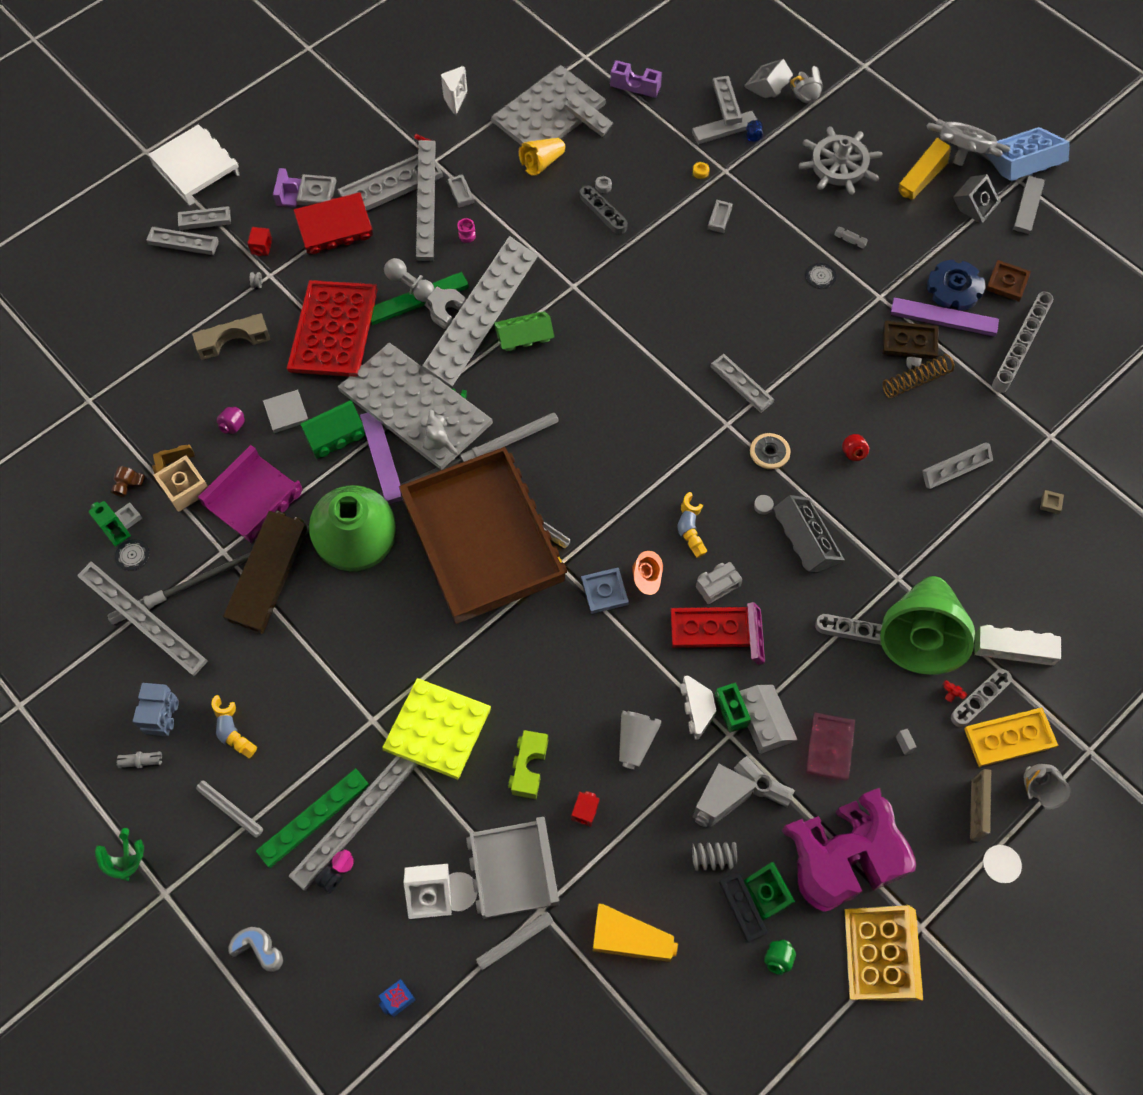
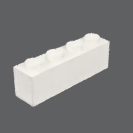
M991 625L980 626L975 633V655L1055 666L1061 660V637L1054 636L1052 633L1037 634L1030 630L1014 631L1012 628L999 629Z

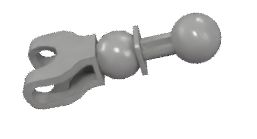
M390 259L384 266L386 277L391 281L401 280L411 287L409 294L413 293L417 300L426 302L425 306L430 310L432 321L444 329H447L453 321L445 309L453 307L460 310L467 300L455 289L443 290L438 286L434 288L430 281L422 280V275L416 279L407 272L405 263L400 259Z

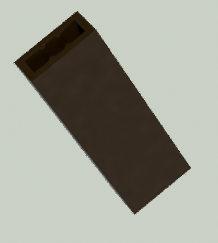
M268 511L223 615L227 622L261 634L264 633L306 534L307 526L304 520L298 517H293V519L286 517V514L280 511Z

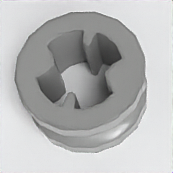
M254 272L250 273L251 288H255V286L258 288L262 287L260 272H257V274H254Z

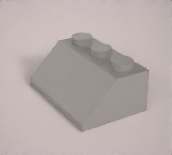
M756 685L740 691L751 718L748 728L759 754L798 740L774 685Z

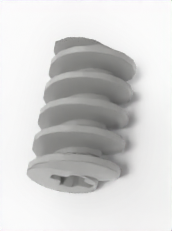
M718 842L714 844V848H712L710 843H707L705 849L702 843H698L696 849L692 843V859L695 870L698 871L700 864H702L704 871L707 870L708 864L711 865L712 870H715L717 864H719L721 870H724L725 864H728L729 869L732 870L733 865L737 864L736 843L732 842L729 848L728 843L724 842L722 849Z

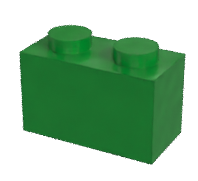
M736 682L717 688L715 699L729 733L748 727L751 718Z

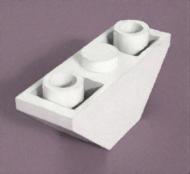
M684 676L680 689L682 696H686L687 702L684 703L686 715L689 714L691 722H688L690 734H694L695 740H698L715 717L716 706L711 690L691 677Z

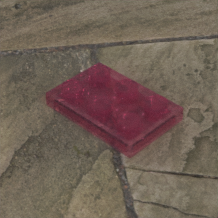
M820 713L813 714L806 773L845 781L849 779L855 720Z

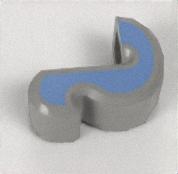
M249 927L241 930L230 941L228 949L231 956L235 957L252 946L262 968L266 969V971H277L283 963L281 952L275 947L271 950L272 941L270 936L260 928Z

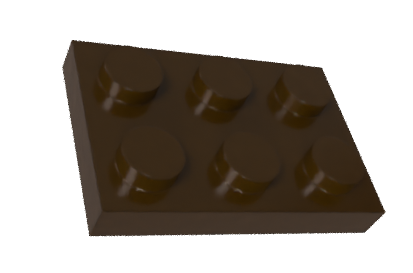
M885 321L883 328V354L937 359L938 326Z

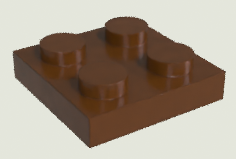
M997 260L986 290L1020 302L1031 271Z

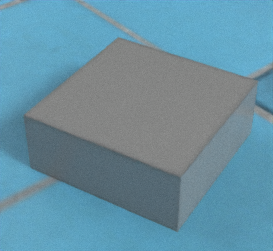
M131 503L115 512L126 529L142 519Z
M908 728L901 730L897 734L896 739L904 755L912 753L917 746Z

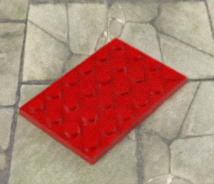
M309 280L287 365L288 372L358 377V370L361 366L378 292L377 284Z

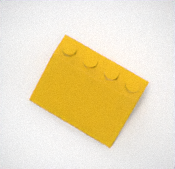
M909 905L845 909L850 1000L923 1001L916 910Z

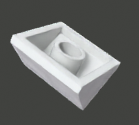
M462 66L441 74L443 96L453 114H457L467 93L465 67Z

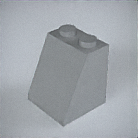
M718 764L693 814V818L696 819L695 822L704 827L707 825L712 827L749 799L757 783Z

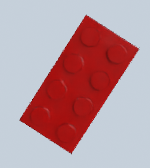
M748 607L671 608L672 648L751 647Z

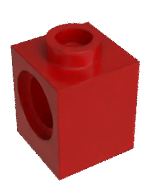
M252 227L248 240L251 254L268 256L272 243L269 228Z
M579 792L571 820L591 827L600 798H597V795L592 792Z

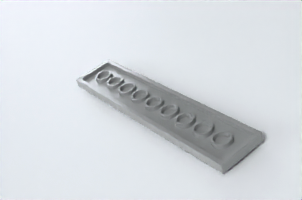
M509 236L421 369L433 374L452 388L538 255Z

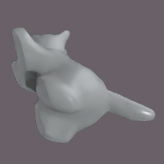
M432 409L429 410L423 446L427 450L446 447L451 453L457 455L458 451L448 440L447 433L443 428L447 426L446 421L449 417H443L438 414L434 415Z

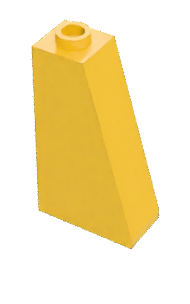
M936 138L900 182V194L905 198L913 200L948 164L951 146Z
M598 904L593 945L594 952L671 962L672 956L677 955L678 943H674L673 935L604 904Z

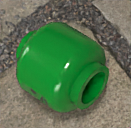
M781 939L771 942L764 958L768 970L777 975H783L791 971L796 958V951L791 943Z

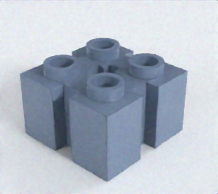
M142 683L138 697L140 701L135 709L133 723L140 727L144 734L169 736L170 730L173 729L174 718H171V716L177 710L179 702L174 693L170 692L171 690L167 685Z

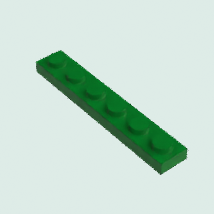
M354 769L256 850L257 854L271 868L370 786L357 769Z

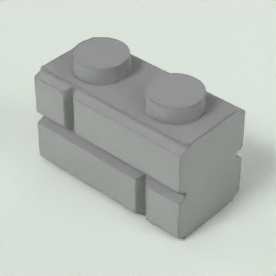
M731 562L726 564L720 563L714 568V571L709 574L704 572L698 577L696 588L706 603L710 604L740 587L742 577Z

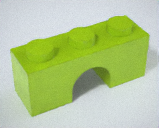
M524 730L523 737L519 736L517 748L520 749L519 756H515L513 761V768H516L515 774L510 776L508 788H511L512 795L537 799L540 774L530 772L526 766L532 759L545 760L548 734Z

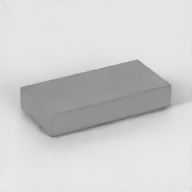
M463 174L447 179L459 208L475 203Z
M716 200L707 229L724 233L733 204Z

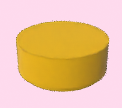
M704 162L696 163L693 166V176L698 179L706 178L709 175V166Z

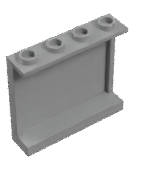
M538 817L534 822L473 832V830H469L470 837H466L468 850L472 849L473 857L469 858L471 871L475 870L476 879H472L474 892L479 893L480 899L476 901V908L478 914L482 913L483 919L559 905L545 817Z

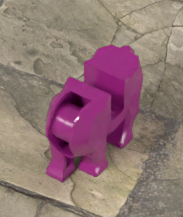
M880 788L867 792L858 799L860 804L869 812V815L859 808L857 801L837 809V816L847 820L854 829L851 833L839 834L831 839H827L819 816L805 822L803 819L784 826L782 829L785 836L791 837L795 841L799 854L797 861L799 891L806 901L816 909L823 912L832 910L844 902L853 900L862 892L851 868L858 861L873 891L915 872L916 859L903 834L896 827L891 804L884 797H881Z

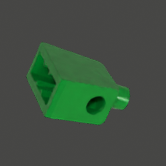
M105 501L101 503L95 502L91 505L89 514L115 547L131 536ZM113 522L115 527L110 530L107 525Z

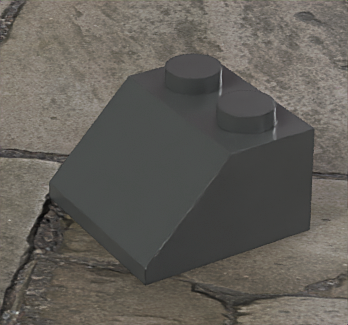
M987 174L971 176L953 196L959 210L979 223H983L1000 203V199Z

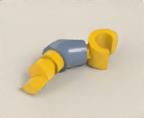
M689 492L681 504L682 515L677 528L680 536L689 541L690 549L698 558L707 553L703 541L699 536L697 537V527L695 526L696 516L700 513L703 505L699 504L697 507L690 505L689 503L693 496Z
M219 695L214 696L212 708L217 717L216 736L223 744H228L231 747L234 746L236 751L242 753L247 758H251L256 752L257 747L246 738L241 737L234 726L232 716L236 711L235 702H231L226 709H220L221 699Z

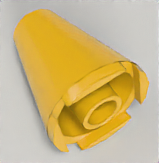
M560 138L527 141L521 144L522 147H519V158L522 166H526L527 173L537 175L565 152V144Z

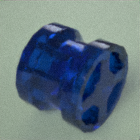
M758 120L748 122L746 126L747 139L752 142L761 140L763 138L762 122Z

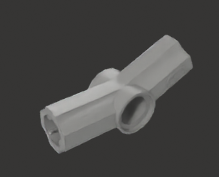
M747 756L734 767L738 774L755 783L764 782L767 785V789H760L756 784L753 790L756 796L768 798L788 807L794 794V789L772 780L769 775L764 774Z

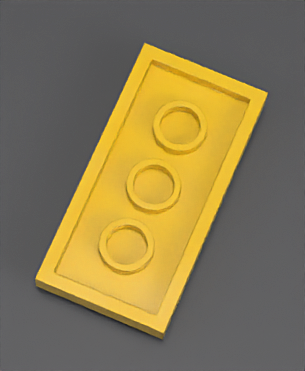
M1043 708L964 728L979 767L1053 749L1058 746Z

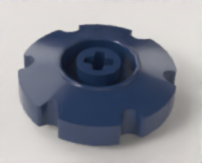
M946 260L937 264L935 270L930 272L927 280V290L929 293L934 294L933 301L941 307L949 309L950 307H955L958 311L974 307L978 299H981L985 290V280L983 277L978 276L979 270L965 261L956 263L955 260Z

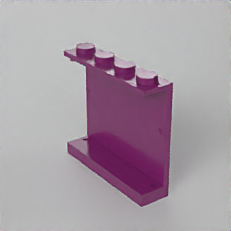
M250 445L198 498L206 509L252 543L257 539L268 511L285 512L289 504L301 495L303 489L300 481L297 480L294 483L261 458L256 448Z

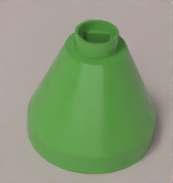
M350 485L336 488L318 501L310 517L309 533L316 552L326 563L344 571H361L375 566L388 555L395 541L396 523L390 505L379 493L367 487Z
M931 576L918 582L887 611L882 622L880 641L887 656L897 665L921 674H943L961 667L970 658L974 648L975 629L970 617L951 587L942 578Z

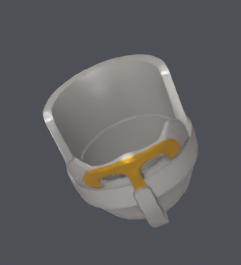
M816 66L812 67V77L809 78L804 72H799L798 76L790 81V87L795 97L804 103L815 102L823 89L820 73Z
M1036 764L1026 768L1024 772V785L1029 799L1033 797L1038 798L1043 807L1048 810L1058 808L1067 801L1070 796V787L1056 767L1049 764Z

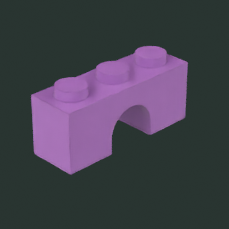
M616 60L611 70L610 86L656 98L661 87L662 72L646 68L643 76H637L631 71V64Z

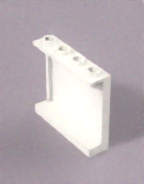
M199 124L148 154L153 166L189 206L195 203L192 195L231 171L239 176L237 169L239 166L234 158L231 159L228 152L224 148H220L218 141L215 138L212 139L207 129H203Z

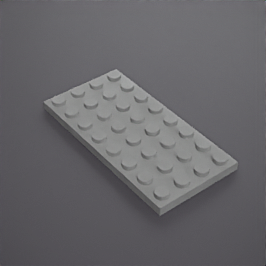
M389 342L360 367L358 377H348L338 386V389L442 470L493 424L492 418L433 374L421 369L422 366ZM430 409L434 411V415L438 414L443 417H449L446 421L447 426L443 428L447 433L448 440L458 451L457 455L451 453L446 447L427 450L423 446Z

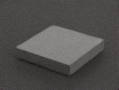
M303 174L296 199L297 205L309 206L331 200L336 185V177Z
M298 390L263 400L274 433L298 426L308 420Z

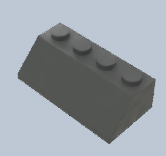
M789 495L773 508L777 520L782 523L786 536L792 541L794 551L799 554L802 559V565L808 572H820L845 561L810 498Z

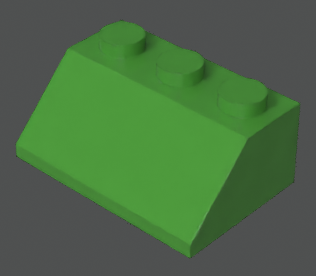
M545 311L494 322L500 347L506 351L514 350L519 345L523 347L531 346L533 342L537 341L545 343L550 341V338H554L551 318Z

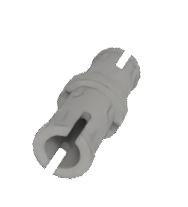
M140 751L136 752V754L118 755L117 759L120 760H117L118 768L134 766L143 768L146 765H161L162 761H159V759H162V753L160 751L153 753H143Z

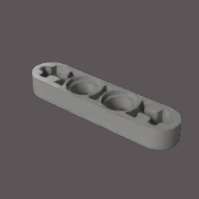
M822 614L816 620L815 628L822 634L881 645L880 634L882 624L829 614ZM823 620H825L826 624H828L827 627H823ZM834 622H836L835 630L832 629L833 626H834V625H833ZM842 623L847 624L849 631H841L839 625ZM859 628H867L869 634L867 636L861 635Z
M1005 669L995 671L951 714L952 723L957 727L966 726L1011 683V674ZM1003 676L1005 678L1004 681L996 686L994 683L999 677ZM983 688H991L993 696L985 695ZM970 700H977L980 708H972L969 703ZM965 710L969 712L963 719L959 720L957 718Z

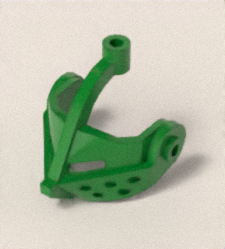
M122 828L119 838L123 841L124 857L109 856L105 846L101 845L96 846L95 857L99 868L108 876L121 878L123 881H129V876L137 870L144 852L142 840L135 841L136 854L129 856V829ZM114 865L123 869V871L116 869Z

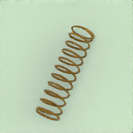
M944 354L943 357L939 356L938 360L933 359L932 363L927 361L926 365L921 364L920 368L915 366L914 371L909 369L908 373L903 372L902 376L897 374L896 379L894 377H891L890 381L885 379L882 384L883 390L889 398H893L898 393L903 394L904 391H909L910 388L914 389L916 386H921L922 383H927L929 380L933 381L934 378H939L941 375L953 372L954 362L948 354ZM946 355L951 360V370L947 368V363L944 359V356ZM940 358H942L943 365L946 368V370L942 367L940 363ZM934 360H935V361L938 363V365H939L940 373L937 371V369H936L935 366H934ZM928 363L931 364L934 371V375L930 372L928 368ZM922 365L927 370L928 378L923 373ZM916 368L919 369L922 376V380H920V378L918 377L916 373ZM910 371L913 372L916 383L911 378ZM904 373L908 376L910 386L904 378ZM898 376L901 377L904 388L900 385ZM923 376L927 379L926 382H923ZM892 378L895 380L897 384L898 391L895 389L892 383ZM911 381L915 384L914 387H911ZM886 382L891 386L893 394L888 390ZM899 386L903 389L902 392H899Z

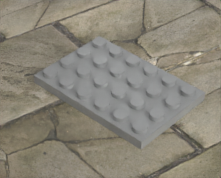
M560 65L491 117V121L520 145L527 141L552 138L561 139L582 123L581 120L564 108L565 103L573 93L596 110H599L606 104V99Z

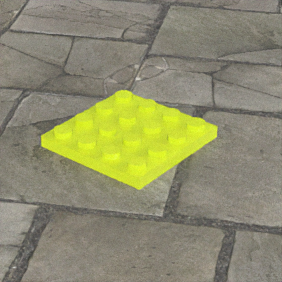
M417 678L382 747L383 751L458 780L488 717L491 706Z

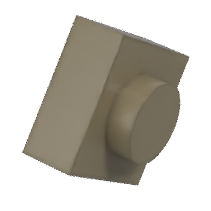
M1045 490L1042 495L1040 510L1060 514L1064 495Z

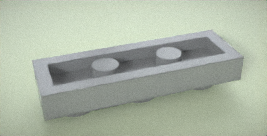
M575 93L564 105L567 111L602 137L613 124L612 121Z
M229 206L178 212V227L180 230L231 224Z

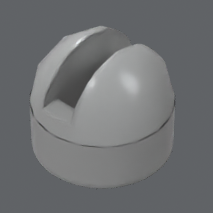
M907 357V367L909 369L912 368V365L920 367L922 358Z

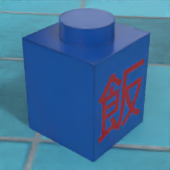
M401 979L379 995L382 1001L379 1003V1006L386 1015L390 1013L393 1017L415 1001V998Z

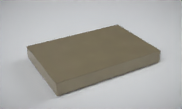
M983 769L971 780L970 840L979 842L990 833L991 770Z

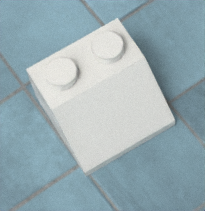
M448 864L405 868L404 888L408 918L452 915Z

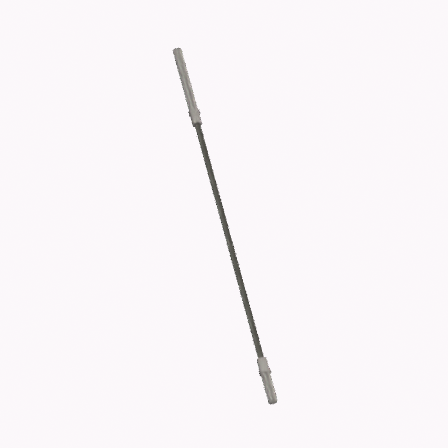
M551 413L483 445L474 447L460 454L459 458L451 461L444 469L500 449L557 423L558 417L555 413ZM437 467L400 485L409 483L411 481L417 480L419 478L425 477L427 475L433 474L441 470ZM307 526L306 534L309 533V526ZM250 553L164 592L160 590L149 596L146 595L138 600V602L145 608L151 609L153 606L166 601V598L246 562ZM117 610L107 615L111 624L126 619Z

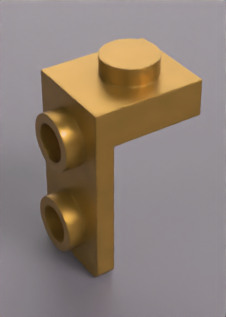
M181 445L174 449L162 450L159 453L153 454L155 465H152L154 474L166 468V464L173 463L185 455L188 458L194 457L195 454L190 445Z

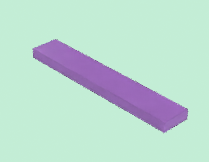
M895 297L890 315L994 337L997 334L999 323L997 318Z
M369 413L361 414V420L384 498L388 504L403 500L399 490L401 485L382 423Z

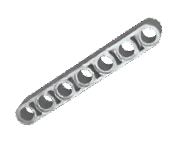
M1049 292L1039 293L992 382V388L996 392H1006L1013 381L1053 302V296Z

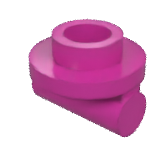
M345 849L336 853L332 859V868L339 873L348 872L354 863L351 853Z

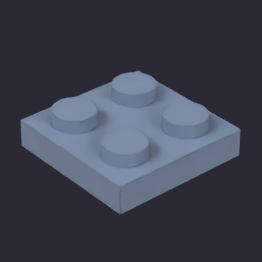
M619 567L581 576L591 614L629 605Z

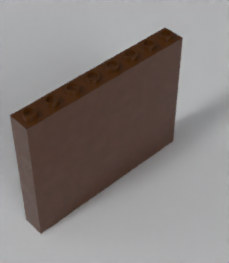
M506 447L399 486L403 502L456 624L565 581L566 566L563 562L560 563L557 547L552 546L550 542L552 541L551 535L548 530L544 529L543 518L541 514L537 515L535 510L537 509L536 503L533 498H529L528 486L526 483H522L520 469L518 467L515 468L513 464L515 463L514 457L511 452L508 453Z

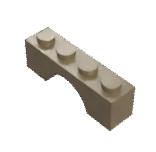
M262 313L192 333L201 360L218 356L221 347L231 339L243 338L250 341L253 345L271 340Z

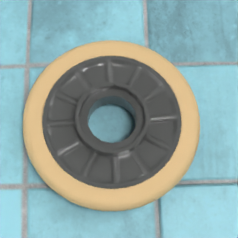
M765 433L757 436L752 441L750 455L753 461L760 467L777 469L785 465L789 460L790 447L781 436ZM773 448L775 453L772 455L767 454L765 449Z

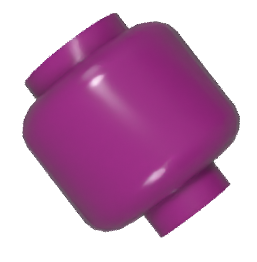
M226 407L217 417L218 428L225 434L237 433L245 422L244 413L237 407Z

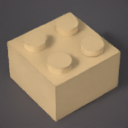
M187 455L153 475L178 512L199 500L198 496L208 487Z

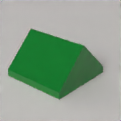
M771 862L743 880L762 921L791 907L795 902L774 862Z

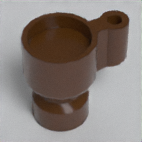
M118 466L114 475L116 484L112 486L111 493L116 496L126 497L127 486L141 487L145 475L137 473L130 468Z

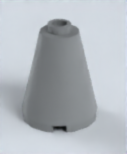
M622 710L619 761L623 762V767L634 770L635 766H640L661 726V720L656 718L655 721L650 720V716Z

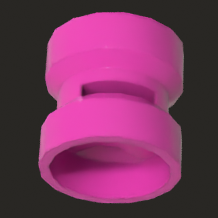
M468 218L460 220L457 225L459 239L464 243L472 242L476 237L474 222Z

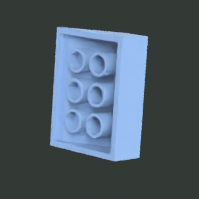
M1038 127L997 141L1010 147L1008 153L1002 152L1003 154L1000 157L986 154L1000 175L1010 181H1015L1020 177L1029 176L1037 171H1044L1049 167L1059 166L1061 163L1069 161L1070 142Z

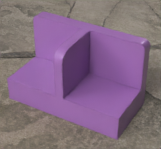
M279 168L273 197L276 206L296 207L301 179L288 178L287 171L283 168Z

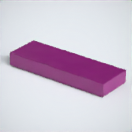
M754 602L747 603L751 659L757 665L765 664L761 609Z

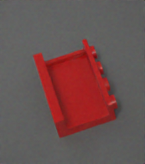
M361 192L294 209L307 253L316 254L323 249H334L338 245H349L354 241L368 240L373 236Z

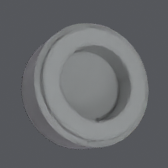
M601 176L596 179L595 189L598 192L607 193L611 190L612 181L610 178Z
M767 495L758 496L754 503L755 511L762 515L769 514L774 505L772 498Z

